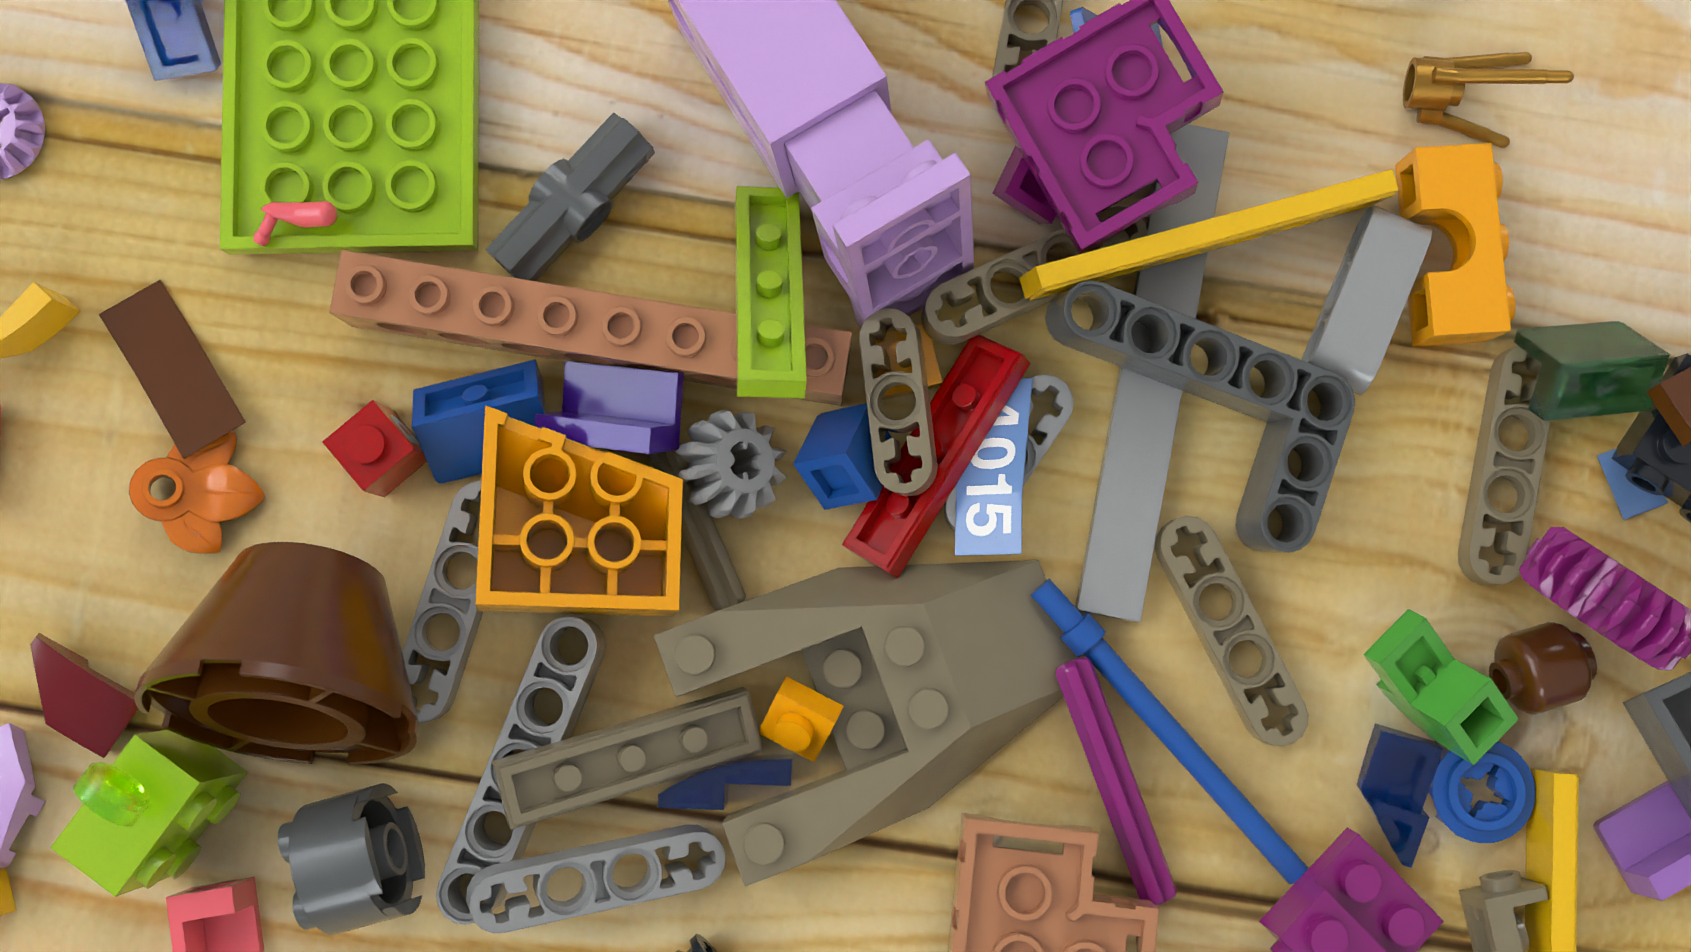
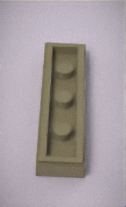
M740 687L492 761L506 820L509 828L512 830L763 752L749 690Z

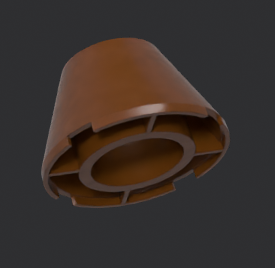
M268 542L244 549L140 677L134 696L135 703L142 713H149L151 705L164 713L162 727L171 732L230 752L284 762L313 764L315 752L348 753L346 762L348 765L389 761L409 753L415 747L419 734V721L383 575L375 567L353 555L332 548L306 543Z

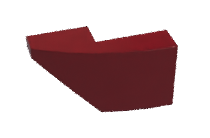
M38 633L30 645L46 725L84 748L105 758L138 711L134 699L135 693L87 667L88 660Z

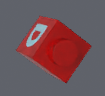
M374 400L370 401L322 441L364 492L384 498L427 462L416 436L395 411Z

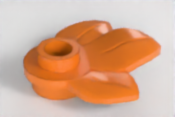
M233 432L227 433L183 459L174 444L166 458H156L142 464L134 472L129 484V495L134 507L146 518L162 522L166 534L174 545L187 552L197 554L219 553L222 547V529L219 522L231 521L248 514L264 501L265 495L259 485L248 474L235 466L227 465L233 456L237 443V436ZM160 478H169L176 484L175 493L166 500H158L151 495L152 484Z

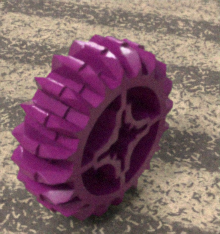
M1550 527L1542 538H1537L1526 552L1528 556L1519 568L1525 582L1560 608L1639 660L1644 661L1657 670L1672 671L1682 658L1686 659L1691 653V609L1564 527Z

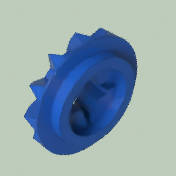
M1497 741L1475 765L1449 750L1440 761L1432 765L1435 773L1432 786L1427 792L1432 797L1437 811L1435 817L1443 822L1456 836L1476 843H1495L1513 836L1529 819L1535 803L1534 779L1524 759L1509 746ZM1487 772L1489 777L1486 786L1502 802L1500 804L1493 801L1478 800L1472 808L1470 803L1473 794L1465 788L1466 785L1461 783L1460 780L1461 778L1481 780Z

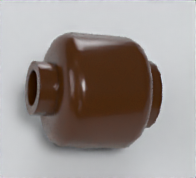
M1555 622L1540 624L1510 633L1501 638L1494 651V662L1489 666V677L1505 700L1509 699L1517 709L1531 715L1540 714L1584 699L1591 687L1592 680L1597 674L1596 658L1587 640L1581 634L1572 632L1566 626Z

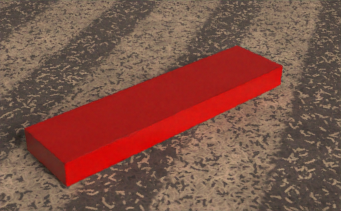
M980 334L968 340L943 383L930 401L938 465L937 475L933 484L925 492L916 496H901L883 486L877 500L868 501L843 541L842 546L895 578H899L1031 363L1023 354ZM918 427L913 430L909 436L919 437L920 428ZM907 440L901 448V460L892 464L890 468L892 473H897L903 477L904 483L912 481L911 474L913 470L922 468V459H916L910 455Z

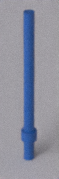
M1050 578L1044 581L1031 596L1064 632L1060 636L1061 640L1077 657L1084 655L1091 660L1093 666L1285 881L1288 884L1295 883L1307 871L1308 866L1103 639L1106 631L1091 614L1087 612L1082 615Z

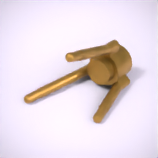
M1529 52L1449 58L1432 56L1414 57L1411 59L1406 71L1403 87V106L1405 108L1418 109L1417 123L1440 125L1479 141L1492 143V145L1500 148H1506L1510 144L1509 137L1444 112L1448 106H1459L1464 94L1465 83L1567 84L1572 82L1574 74L1569 70L1486 69L1528 64L1532 60V55Z

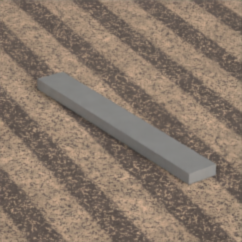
M1187 124L1170 134L1177 145L1176 152L1183 164L1187 163L1198 181L1195 194L1177 204L1167 206L1148 215L1146 223L1148 235L1214 218L1230 132ZM1157 181L1154 182L1152 194L1161 189ZM1208 252L1137 271L1133 295L1196 319ZM1135 322L1131 331L1133 343L1139 350L1147 353L1151 343L1149 331L1141 323ZM1122 367L1119 368L1075 607L1078 611L1132 622H1141L1182 390Z

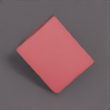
M255 877L191 887L166 897L173 952L264 951Z

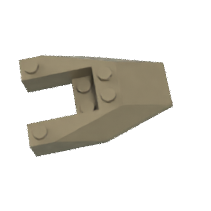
M1039 560L906 565L899 578H895L876 566L836 568L653 635L676 697L801 650L816 691L844 706L832 729V734L845 770L727 814L723 820L722 825L745 886L808 863L930 808L1064 697L1055 671L1061 664L1076 659V655L1061 640L1060 636L1064 632L1031 596L1046 581Z

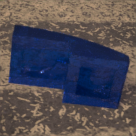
M794 754L746 757L690 774L666 787L658 794V808L724 810L728 804L729 784L791 786L793 781Z

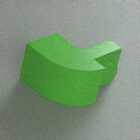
M1410 609L1363 654L1381 678L1376 685L1384 695L1429 737L1472 765H1475L1519 719L1492 679L1454 659L1428 620Z

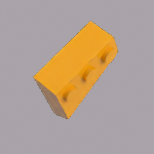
M485 405L475 602L477 611L673 617L679 611L683 479L607 451L605 453L567 439L564 434L542 427V429L509 417L508 413Z

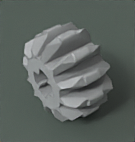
M727 410L712 413L710 418H708V422L702 420L694 423L687 430L692 442L680 445L676 451L679 456L689 463V468L681 470L677 477L683 479V482L692 481L695 486L688 502L694 505L707 502L708 516L721 518L728 516L730 513L732 517L741 519L752 516L756 507L769 506L772 501L776 500L771 487L782 484V481L787 477L775 467V461L780 460L787 451L777 447L771 448L769 441L775 427L764 425L756 428L755 413L744 411L733 415L731 411Z

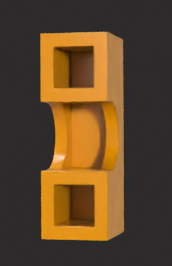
M1492 143L1414 148L1395 164L1396 181L1399 189L1400 216L1418 224L1434 226L1442 231L1452 246L1453 260L1449 271L1428 272L1416 279L1408 297L1412 347L1490 341L1511 331L1510 323L1514 318L1516 309L1514 292L1510 286H1506L1504 260L1507 258L1509 251V235L1505 225L1500 224L1498 199L1502 192L1503 175L1500 165L1493 160Z

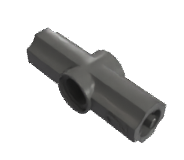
M613 112L569 160H558L543 172L528 196L529 203L485 250L514 278L537 281L573 241L577 243L584 241L600 227L613 207L612 199L655 154L653 146L625 118H621Z

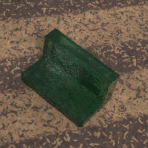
M1620 321L1517 329L1514 339L1515 344L1542 363L1528 409L1543 421L1651 411L1653 401L1646 391L1661 383L1670 357L1668 352Z

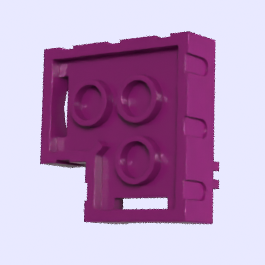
M1130 0L1123 5L1118 3L1079 26V30L1067 38L1063 39L1060 37L1024 58L1021 65L1007 73L1004 70L985 81L989 100L1079 254L1099 249L1108 240L1137 221L1195 194L1198 181L1187 163L1183 164L1176 152L1177 145L1170 134L1220 106L1224 93L1169 0ZM1157 23L1167 33L1191 75L1190 80L1182 81L1150 26ZM1158 182L1161 187L1160 190L1102 223L1098 219L1097 215L1151 183Z

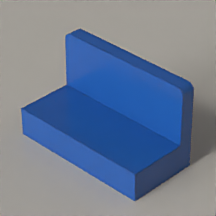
M536 359L413 390L412 429L437 483L443 484L482 474L485 405L508 413L509 417L535 426V414L547 413L544 402L543 378Z

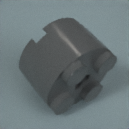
M380 783L306 804L297 811L293 821L280 826L278 831V847L284 860L290 863L292 879L296 889L293 896V913L297 923L304 930L317 927L325 934L336 935L409 915L418 909L422 895L411 898L413 881L425 878L422 843L414 817L408 806L396 809L387 797L398 793L392 786Z

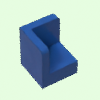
M867 403L819 414L793 463L824 510L877 500L883 487L876 476ZM886 431L885 440H888L892 438V436L888 431Z

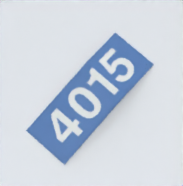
M1023 378L1020 380L957 482L955 556L1022 554V495L1033 378Z

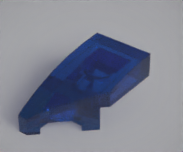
M1375 723L1363 759L1357 786L1397 859L1402 865L1412 868L1430 818L1423 810V806L1444 749L1436 741Z

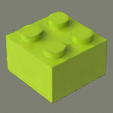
M169 730L134 734L50 848L115 897L141 887L149 889L158 881L169 877L176 879L190 867L199 855L202 847L196 841L210 822L213 825L218 824L234 808L241 796L236 787L248 771L217 748L185 738Z

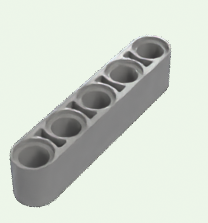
M573 616L557 618L545 627L539 637L438 882L436 892L438 907L443 915L454 923L464 925L475 923L467 902L460 892L459 885L463 874L470 873L476 875L481 869L491 865L522 859L536 822L513 829L512 837L507 844L495 843L485 832V819L490 811H498L505 815L492 761L511 756L517 749L528 751L571 738L606 649L604 633L590 619ZM571 627H576L583 631L588 641L587 654L577 664H571L564 660L558 649L559 638L564 631ZM545 687L556 691L563 702L562 715L554 724L545 723L540 720L534 710L535 697ZM503 883L491 886V897L484 902V904L490 905L492 911L501 905L507 895Z

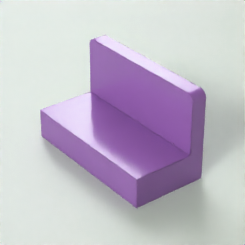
M1668 780L1594 823V830L1632 893L1663 901L1691 885V819Z

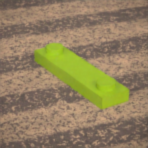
M736 186L737 397L805 398L807 376L799 191L786 198L782 190L776 187Z

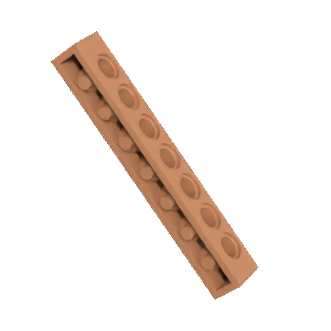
M341 250L329 313L351 327L559 361H578L684 373L683 381L737 389L736 313ZM804 325L806 391L805 398L794 399L842 406L852 346V332Z

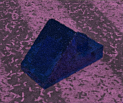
M125 0L154 81L212 72L218 69L221 61L201 5L203 0Z

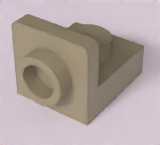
M1504 870L1480 876V886L1459 890L1473 952H1527L1529 950V937L1526 927L1520 916L1514 912L1513 907L1548 900L1549 896L1546 885L1522 878L1519 871Z

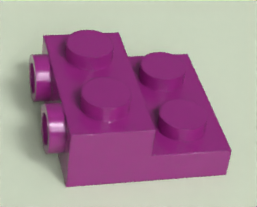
M1347 827L1259 922L1277 939L1269 948L1272 952H1416L1444 921L1358 833Z

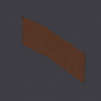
M161 279L99 314L134 371L183 459L246 423Z

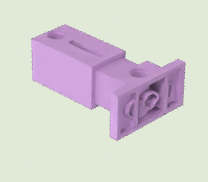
M668 0L679 30L785 197L788 198L800 191L811 208L824 258L850 297L855 320L860 328L869 316L880 309L893 308L904 312L908 316L922 309L933 289L950 279L974 269L971 174L956 152L942 160L929 139L913 147L892 115L886 74L836 0ZM893 324L886 326V330L892 327Z

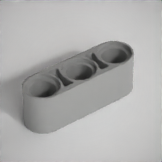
M1370 205L1361 217L1351 237L1304 351L1302 361L1336 373L1346 379L1352 387L1353 393L1362 395L1368 389L1382 363L1432 238V229L1378 206Z

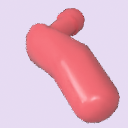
M328 201L268 203L261 208L266 215L258 231L255 232L253 241L259 245L266 246L271 239L269 237L278 219L302 228L331 226L337 219V210Z

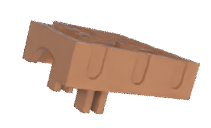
M962 813L948 952H1126L1127 935L1136 936L1137 952H1155L1159 908L1150 900L1093 894L1095 877L1092 875L1093 857H1097L1099 833L1091 827L1033 824ZM994 835L1063 843L1062 854L993 846Z

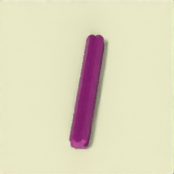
M1088 657L1072 659L1056 668L1057 680L1139 899L1150 900L1155 905L1163 904L1175 897L1177 893L1168 864L1093 664Z

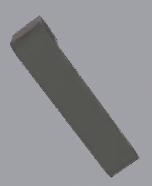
M1090 280L1078 283L1059 293L1051 300L1046 309L1045 321L1049 333L1062 345L1266 422L1236 516L1235 526L1238 537L1245 546L1253 551L1290 553L1301 550L1311 541L1354 413L1355 397L1353 389L1346 379L1326 369L1102 282ZM1075 299L1087 303L1092 311L1093 322L1089 330L1081 328L1073 320L1071 309ZM1135 322L1141 323L1149 331L1151 343L1147 353L1139 350L1133 343L1131 331ZM1194 344L1201 347L1207 355L1208 366L1204 375L1197 372L1191 362V349ZM1253 367L1258 369L1264 378L1265 385L1261 396L1255 394L1250 386L1249 376ZM1310 390L1314 391L1320 400L1321 407L1317 418L1308 409L1307 398ZM1292 449L1298 453L1302 463L1301 472L1297 478L1293 477L1287 464L1288 455ZM1274 508L1281 515L1282 530L1276 539L1269 532L1267 525L1268 516Z

